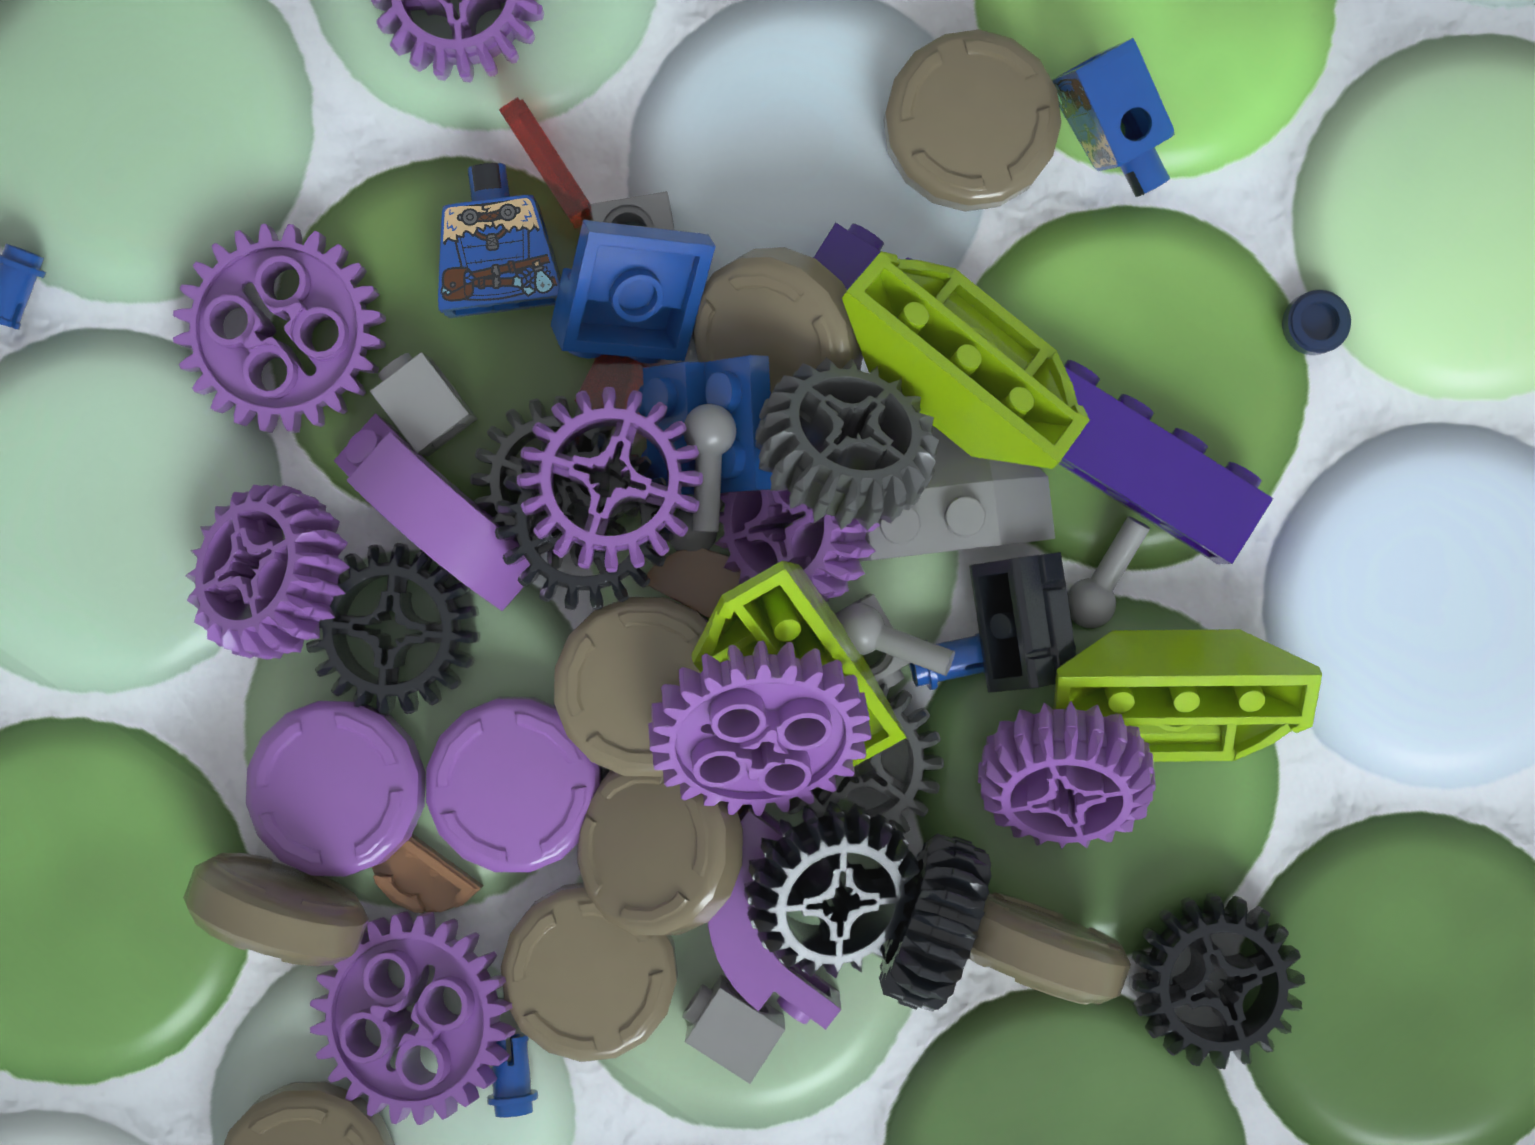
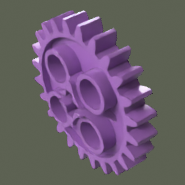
M261 224L258 243H254L244 232L240 230L235 231L237 250L231 253L219 244L214 243L212 250L218 263L213 269L203 263L195 262L193 264L194 269L203 279L200 287L183 284L180 286V290L194 301L192 308L173 310L174 317L190 324V331L173 337V343L192 348L193 354L185 358L179 366L182 370L188 372L202 371L203 374L192 387L194 392L205 395L217 390L212 401V410L225 413L236 404L234 411V423L247 426L258 413L259 429L264 432L273 433L280 416L288 432L299 433L301 417L305 414L313 425L322 427L325 425L324 406L328 405L333 410L345 414L348 410L341 394L348 390L361 396L365 395L366 390L356 379L359 371L367 373H378L379 368L373 362L365 358L367 350H378L386 346V342L369 334L370 327L377 326L386 321V316L382 313L366 309V305L380 295L379 291L373 286L357 287L356 285L363 279L367 270L359 263L351 264L342 269L349 251L340 244H337L324 254L326 237L317 231H314L307 238L304 245H302L301 230L293 224L287 225L281 241L278 240L274 229L267 224ZM295 269L299 275L300 283L297 291L286 300H277L274 294L276 278L286 270ZM248 283H253L260 298L270 312L288 321L284 326L285 332L313 362L316 367L314 375H307L300 360L290 346L272 338L277 332L276 328L263 311L245 293L244 288ZM236 308H244L248 315L246 330L240 336L228 339L223 328L225 317ZM325 320H335L339 333L336 343L326 351L317 352L312 344L314 328ZM282 358L287 366L286 379L280 387L274 390H267L262 383L261 374L263 368L270 360Z
M758 641L753 655L743 656L735 645H730L728 648L729 660L721 663L714 657L704 654L702 655L703 671L701 673L682 667L679 669L680 686L664 684L661 687L662 702L652 703V722L648 723L650 751L653 754L654 769L663 770L665 786L669 787L680 784V794L683 800L693 798L702 793L704 806H715L720 801L727 802L729 815H734L743 804H751L755 816H761L765 810L766 803L775 802L782 812L789 811V799L799 797L808 804L814 803L813 789L819 787L826 791L834 792L837 790L835 775L852 777L855 774L853 760L865 759L866 749L864 741L871 739L866 696L864 692H859L857 677L855 675L844 676L842 664L838 659L822 666L820 651L815 648L806 653L801 659L795 658L794 646L791 642H787L777 655L768 654L764 641Z
M405 911L393 915L390 924L384 917L368 922V933L364 932L358 950L351 957L334 964L338 970H328L317 975L316 980L329 990V994L310 1001L311 1007L326 1013L324 1021L310 1027V1033L328 1037L329 1044L318 1051L316 1057L317 1059L335 1058L338 1065L328 1077L330 1083L339 1081L344 1077H347L352 1082L345 1099L352 1101L366 1094L369 1096L367 1115L372 1117L389 1105V1115L392 1124L401 1122L412 1111L416 1124L422 1125L433 1118L434 1111L443 1120L458 1111L457 1102L467 1107L480 1098L476 1086L485 1089L497 1080L495 1073L488 1065L499 1066L507 1061L510 1056L496 1042L506 1040L514 1035L516 1028L500 1021V1015L513 1008L512 1003L497 996L496 990L506 982L505 977L502 975L491 977L487 971L496 959L497 954L493 951L477 957L473 952L480 935L475 932L457 940L458 920L451 919L443 922L436 930L434 912L418 915L413 924L409 912ZM391 960L398 963L404 971L405 982L403 988H398L389 978L388 967ZM430 964L434 966L435 974L432 979V982L426 986L430 972ZM446 986L455 990L461 999L460 1015L453 1014L444 1004L443 993ZM415 1004L412 1013L406 1010L408 1006ZM367 1019L375 1023L380 1030L382 1038L380 1047L370 1042L366 1035L365 1026ZM413 1021L419 1024V1027L410 1031ZM422 1046L429 1048L436 1056L438 1063L437 1073L427 1070L421 1062L420 1051ZM399 1048L395 1062L396 1069L391 1067L390 1061L394 1050Z

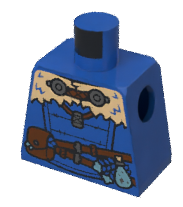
M1134 38L1106 49L1052 79L1057 88L1059 107L1091 164L1097 171L1120 167L1135 197L1144 195L1170 180V176L1155 146L1174 136V127ZM1121 122L1125 128V136L1121 131Z
M484 163L469 167L468 177L472 201L448 204L443 206L438 283L439 311L448 318H457L555 305L561 275L542 212L533 195L510 197L505 164Z

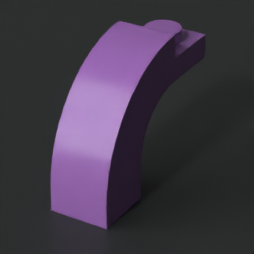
M375 413L334 459V462L349 477L347 482L383 517L435 562L489 603L503 611L524 587L518 582V577L521 572L530 566L528 560L524 559L517 564L509 566L505 564L502 558L507 551L519 546L518 540H498L495 535V529L501 527V525L493 521V516L478 507L475 502L446 479L421 454H418L392 425Z
M746 804L738 815L743 828L742 867L730 898L708 922L714 952L724 974L733 987L758 1012L772 993L776 992L780 995L777 999L778 1004L791 1017L803 1024H807L812 1019L826 1030L841 1011L840 992L815 973L810 977L801 970L798 963L787 968L785 964L779 961L775 952L770 953L768 949L762 946L757 935V929L752 928L748 919L747 907L750 905L744 896V884L753 880L748 871L749 860L766 858L760 847L761 837L778 841L783 835L779 829V821L763 811L761 816H755L752 805Z

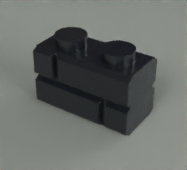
M1061 552L969 565L988 693L1032 689L1056 684L1057 669L1076 656Z

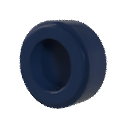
M1313 290L1295 298L1286 308L1282 319V329L1287 342L1296 351L1306 355H1321L1338 348L1346 340L1351 328V314L1348 306L1338 295L1327 290Z

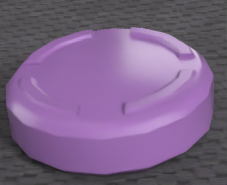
M499 697L465 711L439 736L426 767V804L439 835L463 859L493 872H532L561 860L579 843L580 829L590 801L602 781V766L591 762L567 737L554 705L535 697Z
M317 701L286 713L261 737L247 768L246 806L257 836L281 862L311 876L346 877L386 862L411 838L425 807L426 772L415 741L391 715L385 716L380 714L376 708L369 705L355 707L352 701Z

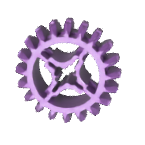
M371 0L376 9L385 11L376 22L383 34H394L390 42L394 52L398 56L411 52L409 62L419 72L426 69L433 62V73L438 80L442 81L447 80L453 65H457L463 82L470 83L474 77L473 65L479 63L482 64L488 76L495 77L498 69L493 58L502 53L507 61L512 64L517 63L519 55L512 42L517 39L522 43L532 44L535 40L533 30L524 21L536 22L544 18L542 5L534 0H462L459 3L460 17L451 0ZM501 3H505L501 14L494 23L476 35V24L480 17L488 11L501 9ZM425 10L428 16H444L447 18V23L452 30L453 39H444L425 32L413 22L411 11Z
M605 387L602 393L604 408L592 410L589 395L586 391H581L576 394V401L581 414L571 418L567 409L561 403H556L552 406L551 410L561 427L554 432L547 425L540 422L533 426V433L539 440L546 443L547 446L544 451L533 447L522 448L521 458L530 464L538 465L539 472L519 474L517 476V484L525 489H539L540 496L529 498L521 504V508L526 515L536 514L544 510L548 514V517L539 522L533 531L539 539L545 538L557 528L563 533L554 546L553 552L560 558L564 557L575 542L583 546L578 557L580 568L589 569L593 562L595 550L606 552L604 562L606 571L614 573L618 570V551L629 550L631 563L634 568L638 569L645 565L640 545L649 541L659 556H664L669 552L667 542L659 534L664 527L679 537H683L687 533L688 527L686 524L673 516L676 508L689 513H696L698 511L700 502L691 496L681 494V488L702 485L703 474L697 471L681 470V464L696 459L699 451L696 445H687L677 450L674 448L672 443L680 439L687 429L682 421L673 423L665 431L658 426L667 412L666 405L658 402L652 407L648 416L645 417L638 414L642 405L641 392L633 390L628 397L626 409L615 408V389L613 387ZM599 427H616L609 445L599 456L585 458L576 455L570 457L562 454L565 448L581 434ZM636 432L649 440L661 455L667 470L668 487L651 482L652 479L640 475L631 466L630 454ZM622 448L619 462L620 466L624 467V469L621 470V478L630 476L631 486L643 490L629 486L627 489L615 488L611 497H607L603 512L598 513L602 499L601 495L596 492L600 489V484H591L590 474L578 470L594 474L595 471L605 473L610 463H614L618 449ZM554 474L570 478V481L584 486L590 493L589 515L584 530L572 523L559 508L554 493ZM633 501L646 504L648 502L660 506L656 515L639 529L623 535L604 536L607 524L610 522L614 510L622 503Z
M254 484L249 492H233L230 506H215L216 522L212 526H200L205 538L201 548L190 550L197 557L196 568L189 572L186 577L195 583L196 588L189 595L187 601L198 609L194 623L207 630L208 640L215 642L220 647H224V649L231 650L232 654L247 658L257 657L266 660L272 658L281 659L284 653H301L304 640L320 638V620L335 618L330 604L334 596L346 594L337 583L339 575L350 568L338 556L345 549L348 542L336 533L340 521L326 512V505L319 503V500L315 497L303 494L302 491L285 485L279 487L276 485L260 486ZM282 530L286 538L285 540L283 539Z
M760 490L720 494V499L725 503L724 511L720 512L719 523L724 526V536L715 545L723 549H729L731 555L723 568L732 572L741 571L738 585L783 560L799 564L824 600L828 602L829 598L840 597L849 591L848 581L857 580L865 574L858 558H866L876 552L865 540L866 532L874 531L879 527L880 524L878 523L874 524L867 531L853 518L850 524L840 530L835 517L827 514L814 523L813 509L807 505L802 504L790 509L789 496L791 493L788 490ZM804 514H806V516H805L804 518H801V519H798V520H797V518H800V517H802ZM792 523H793V525H790V526H788L786 529H784V527H785L786 525H789V524H792Z
M1070 701L1066 709L1056 710L1043 703L1040 713L1037 714L1019 709L1016 721H1000L997 732L994 735L987 736L986 745L982 752V762L978 764V783L981 784L984 810L994 814L995 825L1002 827L1010 826L1013 837L1033 836L1036 846L1046 841L1058 842L1061 849L1067 843L1079 842L1085 848H1088L1090 841L1097 838L1106 842H1112L1115 831L1132 832L1134 820L1146 818L1147 807L1153 801V791L1156 789L1153 754L1150 752L1149 743L1144 742L1141 738L1139 727L1126 726L1121 714L1103 717L1098 705L1091 707L1087 711L1076 710L1072 701Z

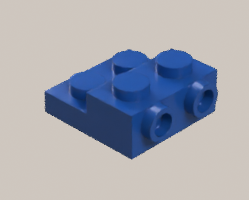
M583 220L572 269L563 268L550 325L561 350L589 359L605 354L627 356L647 364H655L661 360L685 361L716 247L709 234Z
M748 355L708 362H678L643 368V385L638 390L642 393V405L639 413L647 417L652 407L658 402H662L667 406L665 417L658 425L663 431L675 422L682 421L684 423L687 415L694 408L703 404L722 406L734 418L736 437L729 450L722 454L720 494L771 490L770 477L772 473L759 469V454L761 450L755 447V433L761 420L759 415L765 400L771 396L769 356ZM684 436L672 443L676 450L687 446ZM647 440V449L642 453L641 457L647 456L651 460V466L642 476L652 480L662 477L668 487V476L664 461L654 445ZM695 459L681 464V470L695 471ZM682 487L681 494L694 496V487Z

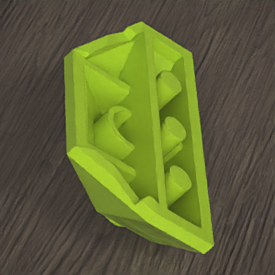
M881 251L842 297L868 372L878 366L879 376L884 381L891 383L902 379L901 393L904 396L921 397V410L919 413L933 417L932 425L971 457L1053 469L1059 464L1090 421L1084 407L1077 403L1073 384L1057 350L957 269L922 260L898 259L895 254Z
M782 560L721 595L691 654L693 664L700 673L703 671L702 655L708 654L720 663L729 660L728 648L730 645H735L743 656L753 655L757 642L764 641L768 654L777 655L787 642H791L794 646L795 658L799 659L815 648L820 651L822 666L838 659L842 664L843 675H855L858 681L859 692H864L866 696L871 739L864 741L866 749L865 759L853 760V766L907 738L863 655L857 651L843 625L799 564Z
M1241 629L1112 630L1057 669L1053 710L1066 709L1070 701H1072L1076 710L1087 711L1091 707L1098 705L1103 717L1121 714L1126 726L1139 727L1141 738L1144 742L1149 743L1154 762L1235 761L1274 744L1291 731L1297 734L1313 727L1322 672L1319 666Z

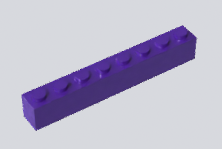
M835 222L813 258L817 259L841 280L848 290L878 256L884 242L860 225L852 223L847 230ZM1067 360L1064 367L1073 384L1077 403L1084 407L1090 421L1059 462V465L1214 563L1233 564L1274 499L1258 489L1262 480L1253 472L1234 462H1228L1226 467L1218 464L1204 455L1208 446L1199 438L1180 428H1175L1172 433H1169L1150 421L1154 412L1145 404L1126 394H1121L1118 400L1096 387L1100 378L1095 373L1075 361Z

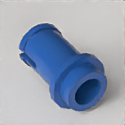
M7 243L2 255L0 254V324L19 330L20 322L37 277L44 278L46 272L41 270L44 257Z
M979 633L975 634V636L936 644L955 651L952 665L946 676L909 663L915 686L927 685L929 690L937 689L938 682L982 672L985 673Z
M522 1032L515 1033L510 1037L511 1060L505 1061L499 1066H491L497 1080L492 1084L493 1094L488 1095L487 1104L494 1106L495 1117L507 1118L530 1114L533 1112L532 1101L538 1099V1091L531 1089L527 1044L529 1037ZM506 1040L496 1042V1044L506 1050Z

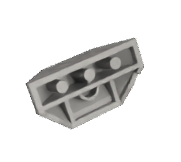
M932 425L933 431L931 434L939 439L937 445V455L934 458L936 460L933 467L935 472L928 486L924 487L919 501L912 505L910 510L903 509L901 515L896 517L891 524L879 518L877 523L880 526L874 531L866 532L865 540L876 552L872 553L869 557L858 559L862 562L1055 539L1048 476L1036 466L971 457Z

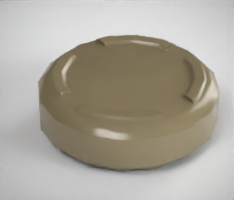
M979 29L944 34L915 51L893 81L883 119L888 154L904 182L931 203L964 212L999 207L1027 191L1053 157L1062 123L1057 88L1040 59L1012 38Z
M786 247L753 249L715 271L705 284L692 332L698 362L748 355L769 356L771 393H773L776 384L781 382L784 375L792 377L794 372L798 371L803 363L816 369L826 357L838 369H842L843 366L853 359L860 371L863 355L842 300L847 289L841 280L815 258Z
M629 597L624 602L617 601L604 606L602 609L594 610L569 634L555 666L554 705L567 737L591 762L623 776H663V770L654 769L653 754L650 751L648 723L652 722L651 706L652 703L662 702L661 687L664 684L680 686L679 669L684 667L700 673L693 664L691 654L708 622L697 611L665 597Z
M611 770L600 782L591 799L580 829L579 842L577 844V864L586 893L606 920L633 935H681L709 922L730 898L742 867L743 828L737 812L734 815L728 814L727 802L720 801L715 806H704L702 793L693 798L683 800L680 794V784L666 787L663 776H623Z
M220 853L196 865L183 897L196 925L209 935L244 951L249 949L264 955L280 958L282 962L316 967L334 965L351 957L360 946L369 920L355 893L340 883L325 876H311L293 867L273 862L271 858L244 853Z
M584 883L564 885L535 901L510 933L501 964V975L506 980L503 984L504 1000L512 1003L513 1008L510 1009V1012L520 1030L548 1053L579 1062L617 1058L644 1043L667 1015L678 977L675 945L672 936L633 935L609 922L588 897Z
M989 893L984 907L985 914L979 925L978 937L974 941L970 960L982 967H990L1013 977L1015 982L1079 1004L1088 1005L1094 1003L1100 1005L1120 996L1131 963L1122 945L1116 939L1095 928L1089 927L1088 929L1065 919L1063 914L1002 893Z
M294 1082L261 1096L229 1130L224 1145L395 1144L383 1117L379 1113L372 1117L367 1115L368 1103L361 1096L349 1101L345 1099L347 1089L328 1082Z

